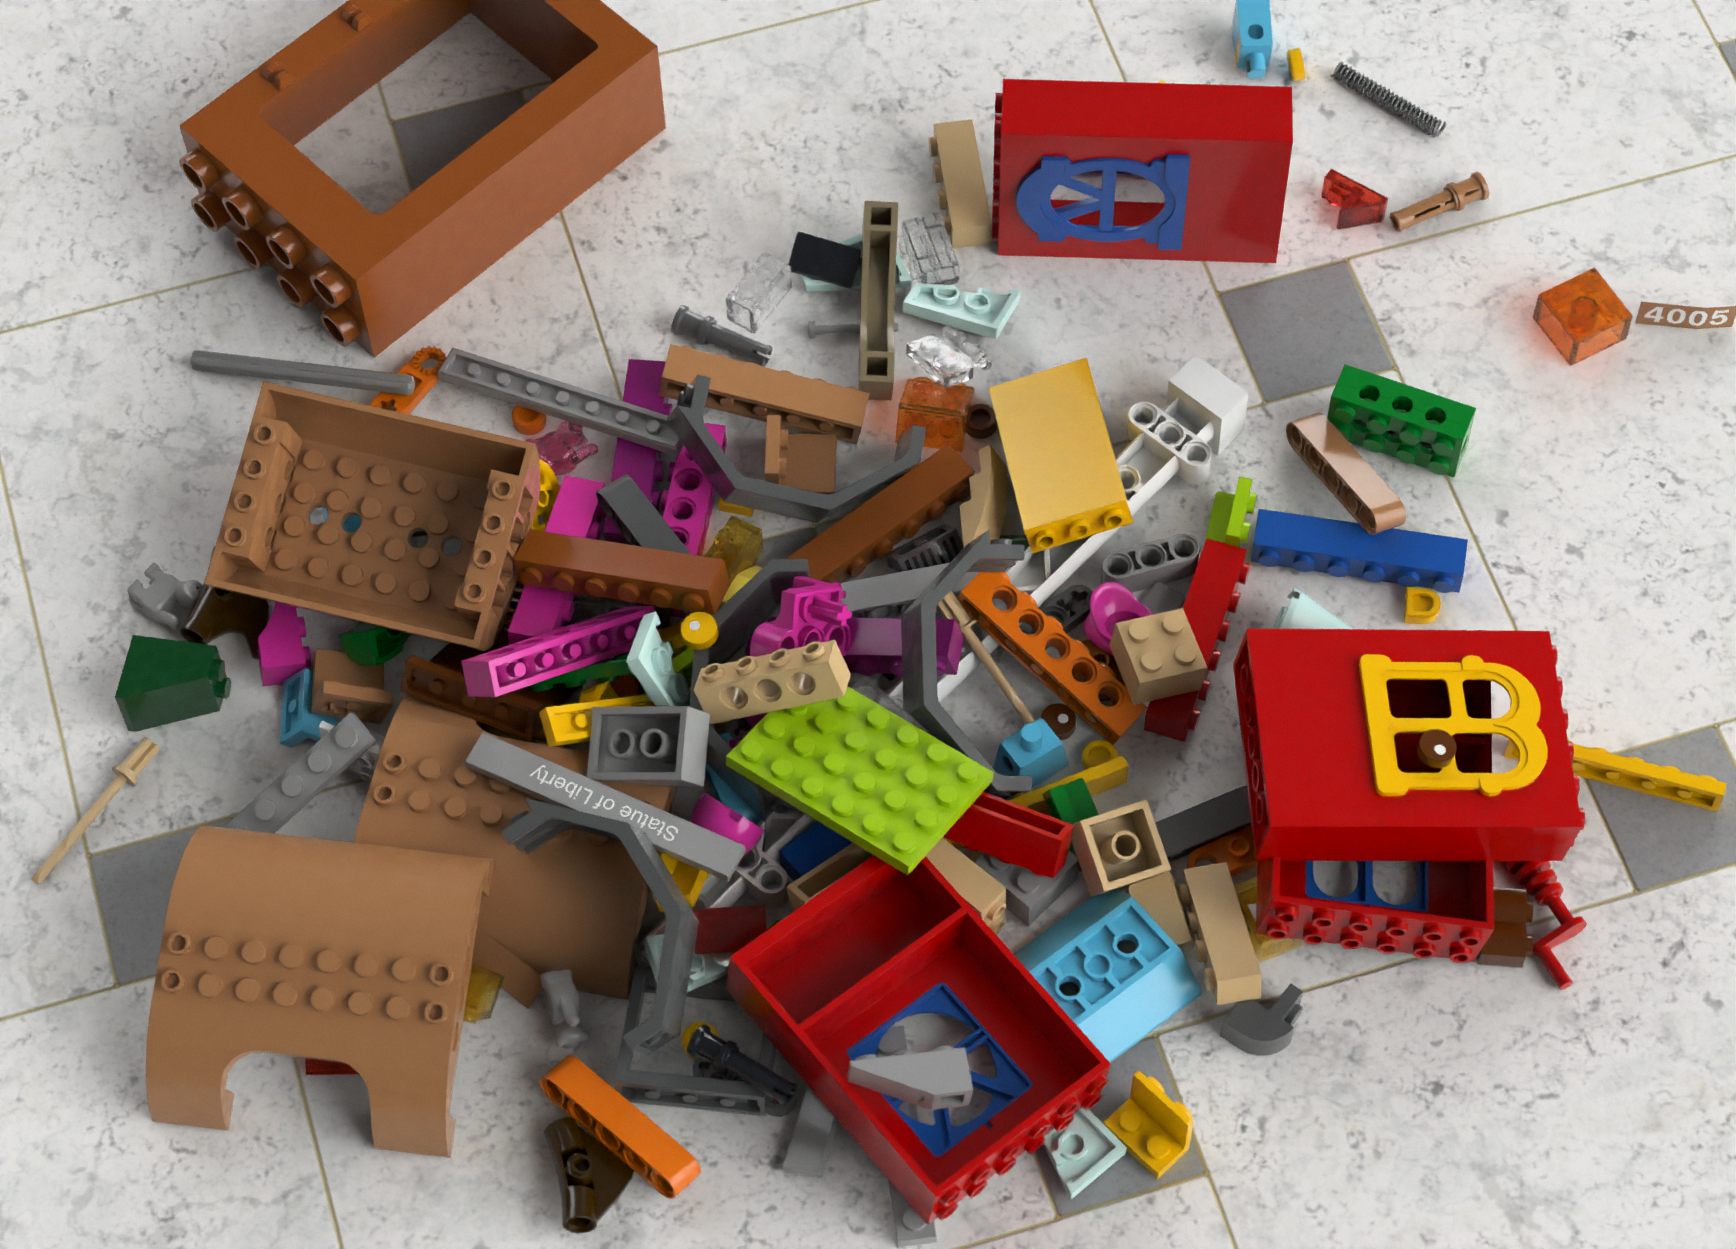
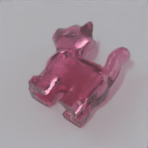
M568 421L560 422L556 431L546 433L538 439L532 440L529 438L525 440L535 443L539 459L546 462L556 476L573 471L577 464L584 461L587 457L598 453V446L595 443L587 444L588 439L583 433V426ZM573 446H582L578 450L573 449Z

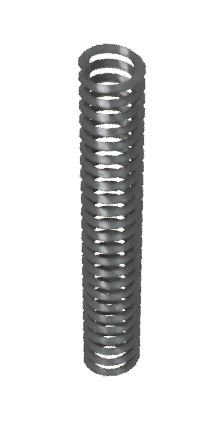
M1340 62L1334 74L1330 75L1335 80L1338 79L1339 82H1342L1343 85L1347 84V87H1351L1352 90L1355 89L1360 95L1364 94V97H1368L1369 100L1372 99L1377 105L1381 104V107H1385L1386 110L1389 109L1394 115L1398 114V117L1411 122V125L1415 124V127H1419L1420 130L1428 132L1429 135L1432 134L1433 137L1439 136L1446 126V122H1443L1441 129L1435 134L1442 123L1441 119L1437 121V117L1433 118V114L1424 113V109L1420 110V107L1416 108L1415 104L1407 103V99L1403 100V96L1399 97L1394 92L1390 93V89L1386 90V87H1382L1381 84L1373 83V79L1369 80V77H1365L1364 74L1356 73V69L1352 70V67H1348L1347 64L1344 65L1343 62Z

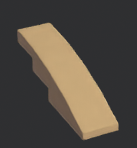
M991 445L978 450L981 472L969 477L971 500L959 505L964 547L988 530L990 544L991 540L999 539L1003 526L1008 496V470Z

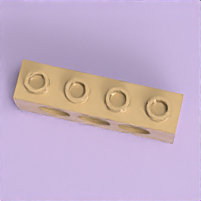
M835 640L822 643L812 642L799 648L779 649L771 654L757 657L746 656L738 661L724 664H710L705 668H701L694 692L703 711L710 714L709 723L715 724L844 697L851 674Z

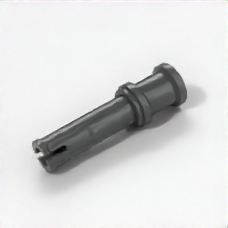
M681 305L674 316L671 325V332L674 334L684 333L695 338L696 342L700 345L714 344L756 362L763 367L769 361V358L757 352L771 355L772 346H767L719 326L712 316L702 317L689 311V307L686 305Z

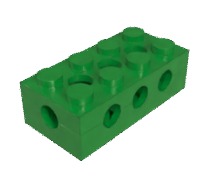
M1345 364L1331 395L1327 419L1348 442L1363 446L1371 452H1380L1395 457L1403 463H1413L1428 468L1436 474H1445L1455 478L1468 445L1476 408ZM1358 423H1366L1367 427H1362ZM1390 434H1399V438L1392 437ZM1422 445H1431L1432 449L1425 448Z

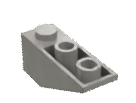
M944 1045L936 1047L932 1051L916 1053L914 1050H903L895 1053L893 1056L879 1058L877 1055L867 1054L850 1061L847 1073L848 1082L929 1110L968 1106L973 1093L965 1047L954 1049L953 1046Z

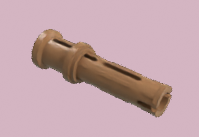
M1480 172L1471 173L1470 178L1457 184L1454 182L1446 184L1444 191L1390 213L1392 226L1397 232H1401L1450 209L1460 211L1464 209L1466 204L1472 201L1488 199V185Z

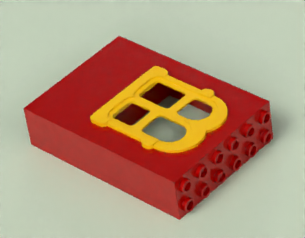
M1247 628L1233 663L1256 861H1271L1273 857H1280V861H1485L1486 859H1493V861H1562L1570 847H1573L1580 830L1584 829L1585 812L1583 808H1579L1577 796L1580 783L1578 775L1573 774L1574 747L1573 743L1568 742L1567 739L1568 712L1566 709H1562L1563 682L1561 677H1557L1555 666L1557 664L1558 652L1557 647L1551 643L1550 631ZM1390 679L1444 681L1448 690L1451 717H1393L1390 713L1386 682ZM1465 680H1488L1501 685L1508 692L1511 700L1509 711L1502 717L1493 719H1474L1469 717L1466 711L1462 682ZM1431 729L1446 731L1451 736L1457 733L1503 735L1510 739L1517 747L1519 763L1514 769L1504 773H1462L1457 769L1454 755L1451 763L1441 768V771L1438 773H1405L1400 771L1397 765L1394 735L1397 733H1425Z

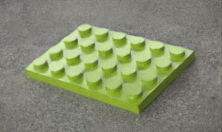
M847 686L844 697L768 712L726 756V766L907 876L992 783L994 775L993 771Z

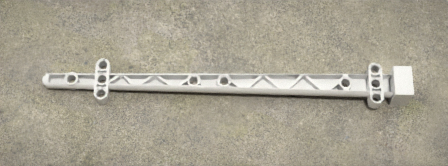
M1194 355L1168 381L1167 407L1163 411L1147 401L1136 402L1128 410L1127 435L1132 442L1116 457L1123 485L1130 487L1124 488L1132 516L1175 474L1191 484H1199L1207 480L1210 475L1212 451L1219 455L1245 428L1248 392L1197 355ZM1138 422H1146L1148 424L1143 425ZM1165 441H1172V442H1174V443H1173V444H1167V443H1165ZM1197 460L1201 463H1192L1190 461ZM1120 527L1032 553L1029 546L1024 551L1025 559L1023 561L1016 560V565L1009 567L1005 573L1009 576L1011 584L1020 592H1026L1032 596L1037 603V607H1039ZM992 599L997 609L1007 610V605L1003 600ZM977 623L971 626V629L989 654L1000 645ZM965 637L957 675L944 674L941 677H937L939 702H942L982 663ZM901 677L876 703L906 720L903 716V678ZM770 810L766 814V823L761 819L756 824L765 830L761 839L752 851L744 855L740 862L751 861L753 865L747 868L737 866L729 882L708 873L694 907H691L693 911L703 912L700 917H697L699 920L698 929L711 928L712 924L745 892L766 908L775 909L783 906L789 899L786 888L789 884L786 871L777 863L780 859L779 851L818 821L801 810H793L785 814ZM768 883L780 884V887L774 890L764 888ZM666 917L647 936L664 934ZM644 938L639 944L641 950L639 958L646 966H650L644 947Z

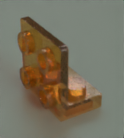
M927 377L908 379L898 406L895 443L914 424L927 427L923 447L941 449L949 444L955 451L963 452L967 415L975 388L957 381L940 383L933 382L932 379Z

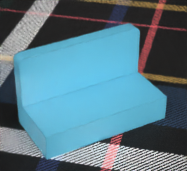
M306 668L283 681L280 744L291 748L307 738L319 741L321 735L318 726L322 721L333 726L337 725V717L311 713L313 671Z

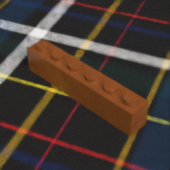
M947 444L792 553L787 559H808L811 577L823 582L843 583L850 577H857L865 570L868 564L877 558L885 557V554L891 552L893 547L903 539L912 538L917 534L920 527L931 519L937 520L952 504L967 499L971 495L969 477L975 475V470Z
M529 530L513 559L520 582L524 585L655 605L661 608L680 609L693 613L705 612L715 615L730 586L724 559L537 530Z

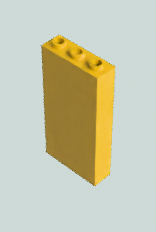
M1087 358L988 387L1024 532L1032 553L1134 523Z

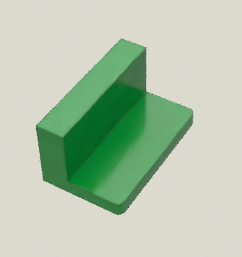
M1083 778L1065 785L1061 784L1042 794L1051 816L1067 823L1075 824L1081 820L1099 815ZM1071 840L1069 851L1077 857Z

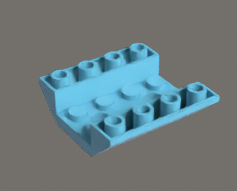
M1116 889L1089 898L1014 953L1015 957L1110 1063L1202 995V990L1181 949L1131 895ZM1122 940H1131L1138 948L1135 952L1126 954L1117 948V944ZM1073 982L1078 985L1080 991L1075 996H1066L1060 992L1059 987L1063 983Z

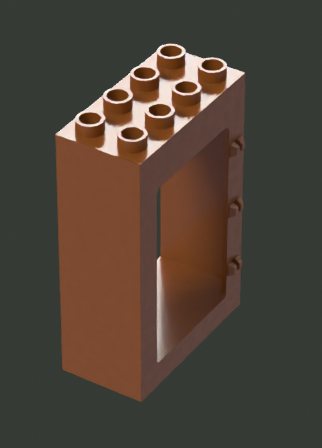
M348 0L179 125L187 154L179 160V164L187 179L198 189L199 194L191 200V205L205 226L216 232L225 225L236 235L233 238L234 244L249 265L258 270L268 263L279 273L276 277L277 282L283 293L293 304L302 308L309 302H312L323 312L320 315L321 322L337 343L346 347L355 340L375 358L666 128L658 46L601 0ZM469 13L474 15L554 81L550 86L382 214L371 213L294 146Z

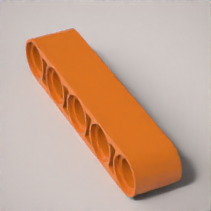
M567 1055L541 1077L540 1086L550 1100L570 1117L574 1118L578 1124L666 1198L674 1199L701 1174L700 1165L690 1152L577 1057Z

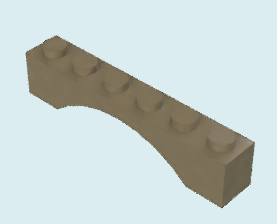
M865 201L858 389L859 391L870 393L868 400H892L895 354L894 301L898 202Z

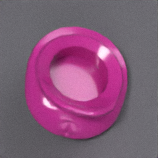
M1106 582L1095 588L1091 594V612L1085 619L1084 632L1101 650L1113 655L1109 645L1115 624L1154 615V613L1137 601L1134 595L1123 585L1116 582Z

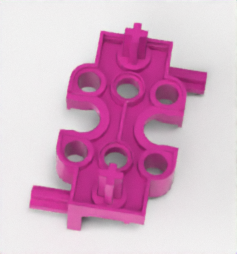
M805 576L794 577L793 588L782 591L781 609L777 619L760 624L755 629L751 639L750 656L757 657L771 654L779 649L789 650L803 647L805 642L807 645L812 642L822 643L831 640L836 641L842 656H845L846 651H850L851 630L846 620L851 618L852 611L847 610L848 605L841 604V599L846 597V591L842 590L841 583H827ZM767 713L746 717L748 725L752 728L746 732L745 736ZM744 737L731 739L728 745L733 750Z

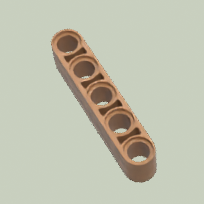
M1316 413L1287 424L1286 435L1292 449L1369 535H1374L1405 523L1406 512L1400 498L1324 414Z

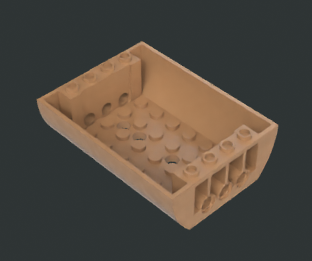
M263 381L204 584L209 587L486 651L495 644L503 632L518 578L513 559L527 533L531 530L540 497V460L538 449L535 443ZM317 508H325L328 512L327 519L322 524H312L310 521L311 513ZM352 515L359 516L361 519L359 529L354 532L344 531L343 524L346 518ZM417 531H425L428 534L427 543L420 548L412 547L410 544L411 536ZM450 539H459L462 543L460 552L454 556L444 554L445 543Z

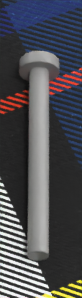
M809 321L808 323L809 338H815V334L860 332V324L815 325L814 321ZM894 323V331H898V323Z

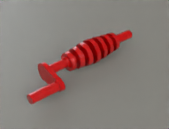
M1503 861L1507 863L1506 868L1510 874L1515 875L1516 881L1520 885H1525L1524 889H1526V892L1530 896H1534V901L1539 906H1548L1561 925L1535 942L1532 952L1535 956H1538L1558 988L1564 990L1573 982L1551 951V948L1579 934L1586 927L1587 923L1582 916L1574 918L1560 897L1564 890L1560 882H1556L1557 876L1554 870L1550 869L1551 864L1549 861Z

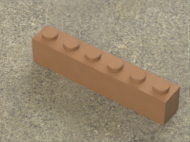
M670 344L658 396L678 400L680 391H684L686 383L691 384L697 375L711 378L705 405L707 408L767 422V415H781V426L812 434H835L837 440L857 445L870 393L859 391V389L854 387L830 384L822 379H810L794 375L786 370L778 371L762 367L754 362L730 359L722 354H710L694 350L689 346Z

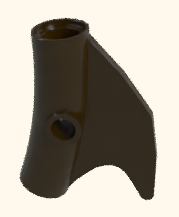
M214 546V548H213V550H212L211 559H212V556H213V552H214L215 546ZM203 583L197 600L180 627L179 632L186 641L199 644H208L228 633H240L247 641L252 658L258 659V637L267 626L269 605L267 600L209 587Z
M565 1117L549 1124L544 1130V1135L552 1153L559 1179L563 1228L573 1233H587L596 1228L597 1222L616 1203L632 1180L634 1171L599 1140L583 1131L577 1125L574 1118Z

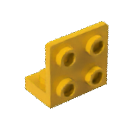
M1138 1070L1132 1077L1130 1098L1103 1124L1127 1147L1126 1150L1158 1179L1189 1150L1193 1120L1186 1106L1179 1101L1174 1103L1164 1094V1088L1154 1077H1146Z

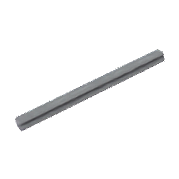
M200 350L193 351L190 358L192 368L200 371L405 395L413 394L415 388L414 376L407 374Z

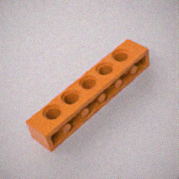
M979 572L958 595V601L972 620L976 619V623L1105 741L1114 745L1147 709L1144 703L1133 705L1127 688L1116 679L1115 672L1109 666L1103 663L1099 664L1090 655V651L1085 644L1079 640H1073L1063 631L1062 624L1056 618L1045 615L1037 607V603L1032 596L1026 592H1020L1013 586L1005 572ZM992 599L1003 600L1007 605V610L997 609ZM1019 623L1029 624L1034 634L1022 632L1019 628ZM1051 646L1057 649L1060 658L1050 657L1046 653L1045 647ZM1072 670L1082 672L1086 677V682L1075 680ZM1104 694L1110 697L1113 706L1103 705L1098 695Z

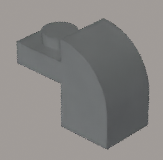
M1290 983L1270 1010L1253 999L1237 1002L1223 1020L1220 1036L1248 1054L1267 1056L1280 1052L1291 1043L1294 1030L1292 1025L1303 1011V1007L1300 1006L1303 991Z

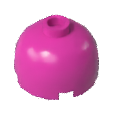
M705 792L699 798L691 813V823L744 845V855L752 851L765 831Z

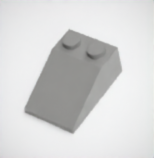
M689 706L593 707L587 777L601 782L669 787H704L710 714Z

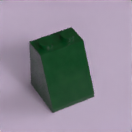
M133 635L115 699L128 731L137 732L220 711L223 698L227 699L229 697L231 679L225 673V661L221 660L217 646Z

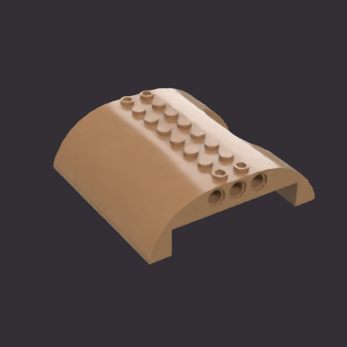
M406 694L399 704L385 736L353 843L494 859L490 896H481L477 928L492 936L540 976L551 971L557 972L569 969L571 970L572 980L577 991L629 1000L635 966H637L634 948L650 888L622 841L577 829H568L530 854H527L524 848L519 850L515 847L514 843L509 845L501 831L509 826L508 821L515 815L524 811L528 813L532 811L526 799L543 803L547 802L471 770L465 764V760L482 732L587 777L589 749L575 750L554 746L549 747L548 745L499 737L485 732V724ZM597 781L668 813H671L678 788ZM471 965V970L481 972L475 966Z
M204 825L199 827L184 850L173 882L151 1001L146 1047V1088L152 1120L154 1122L229 1131L235 1093L225 1089L228 1073L236 1061L249 1054L259 1053L334 1061L351 1066L361 1075L368 1088L372 1137L376 1149L451 1158L456 1120L449 1116L481 896H490L495 860Z

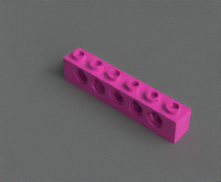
M704 423L725 452L727 447L726 426ZM684 446L678 457H676V462L670 461L667 480L671 483L669 491L664 490L662 493L661 511H664L663 519L692 555L702 556L716 490L698 464L691 461L694 459ZM686 488H695L693 490H684ZM683 516L689 517V518L684 519V520L678 519L679 517H683ZM646 604V606H653L654 612L656 611L657 615L679 618L687 617L680 609L661 608Z
M626 606L463 660L461 663L468 696L497 697L629 652L643 615L654 612V607Z

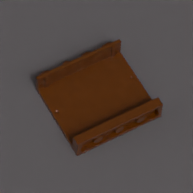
M504 627L498 640L486 651L448 643L429 661L411 655L405 661L400 692L530 741L543 729L539 712L546 707L567 705L583 689L584 684L576 687H565L564 682L553 684V688L544 691L534 692L532 687H525L497 697L468 696L461 661L508 646L509 629Z

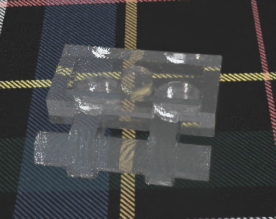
M946 326L942 330V336L945 338L943 340L933 333L909 342L906 345V355L945 389L973 379L975 367H980L983 371H987L992 366V360L987 356L985 349L978 344L973 345L966 333L951 326Z

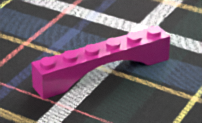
M275 602L269 622L258 637V661L263 686L283 684V681L306 667H311L309 646L303 647L301 639L306 637L304 616H297L296 608L298 607Z

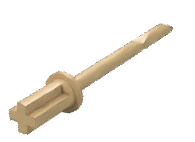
M950 590L937 605V608L945 619L956 620L961 633L1023 722L1028 724L1036 721L971 629V626L977 620L970 618L954 593Z
M144 737L122 764L113 766L112 770L117 777L32 877V881L37 884L43 882L125 783L133 787L137 784V776L160 749L149 738Z

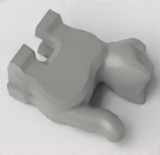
M152 563L144 572L145 576L150 579V586L145 589L143 584L136 579L127 590L130 597L128 600L131 606L137 610H142L148 619L169 625L171 629L177 630L180 627V620L169 612L177 602L182 607L191 611L202 585L197 580L179 581L174 576L164 573L159 565Z
M571 970L551 971L541 974V986L546 991L541 995V1005L543 1008H546L550 1022L555 1027V1044L566 1049L576 1048L582 1041H588L590 1034L579 1024V998L576 986L572 980Z

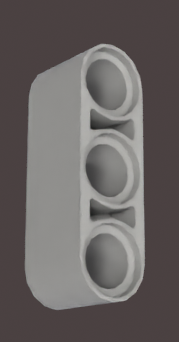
M1183 533L1107 554L1103 559L1101 584L1116 582L1133 593L1151 588L1156 582L1166 584L1192 576L1198 565L1199 542L1194 536ZM1179 554H1185V555H1188L1189 557H1184V558H1183V557H1179L1178 555H1179ZM1146 563H1152V564H1155L1156 566H1151V567H1150V566H1146L1145 564H1146ZM1113 572H1119V573H1122L1123 575L1116 576V575H1113V574H1111V573H1113Z

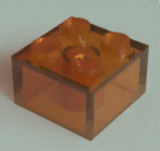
M1595 268L1538 294L1533 319L1570 366L1627 339L1633 318L1630 311Z

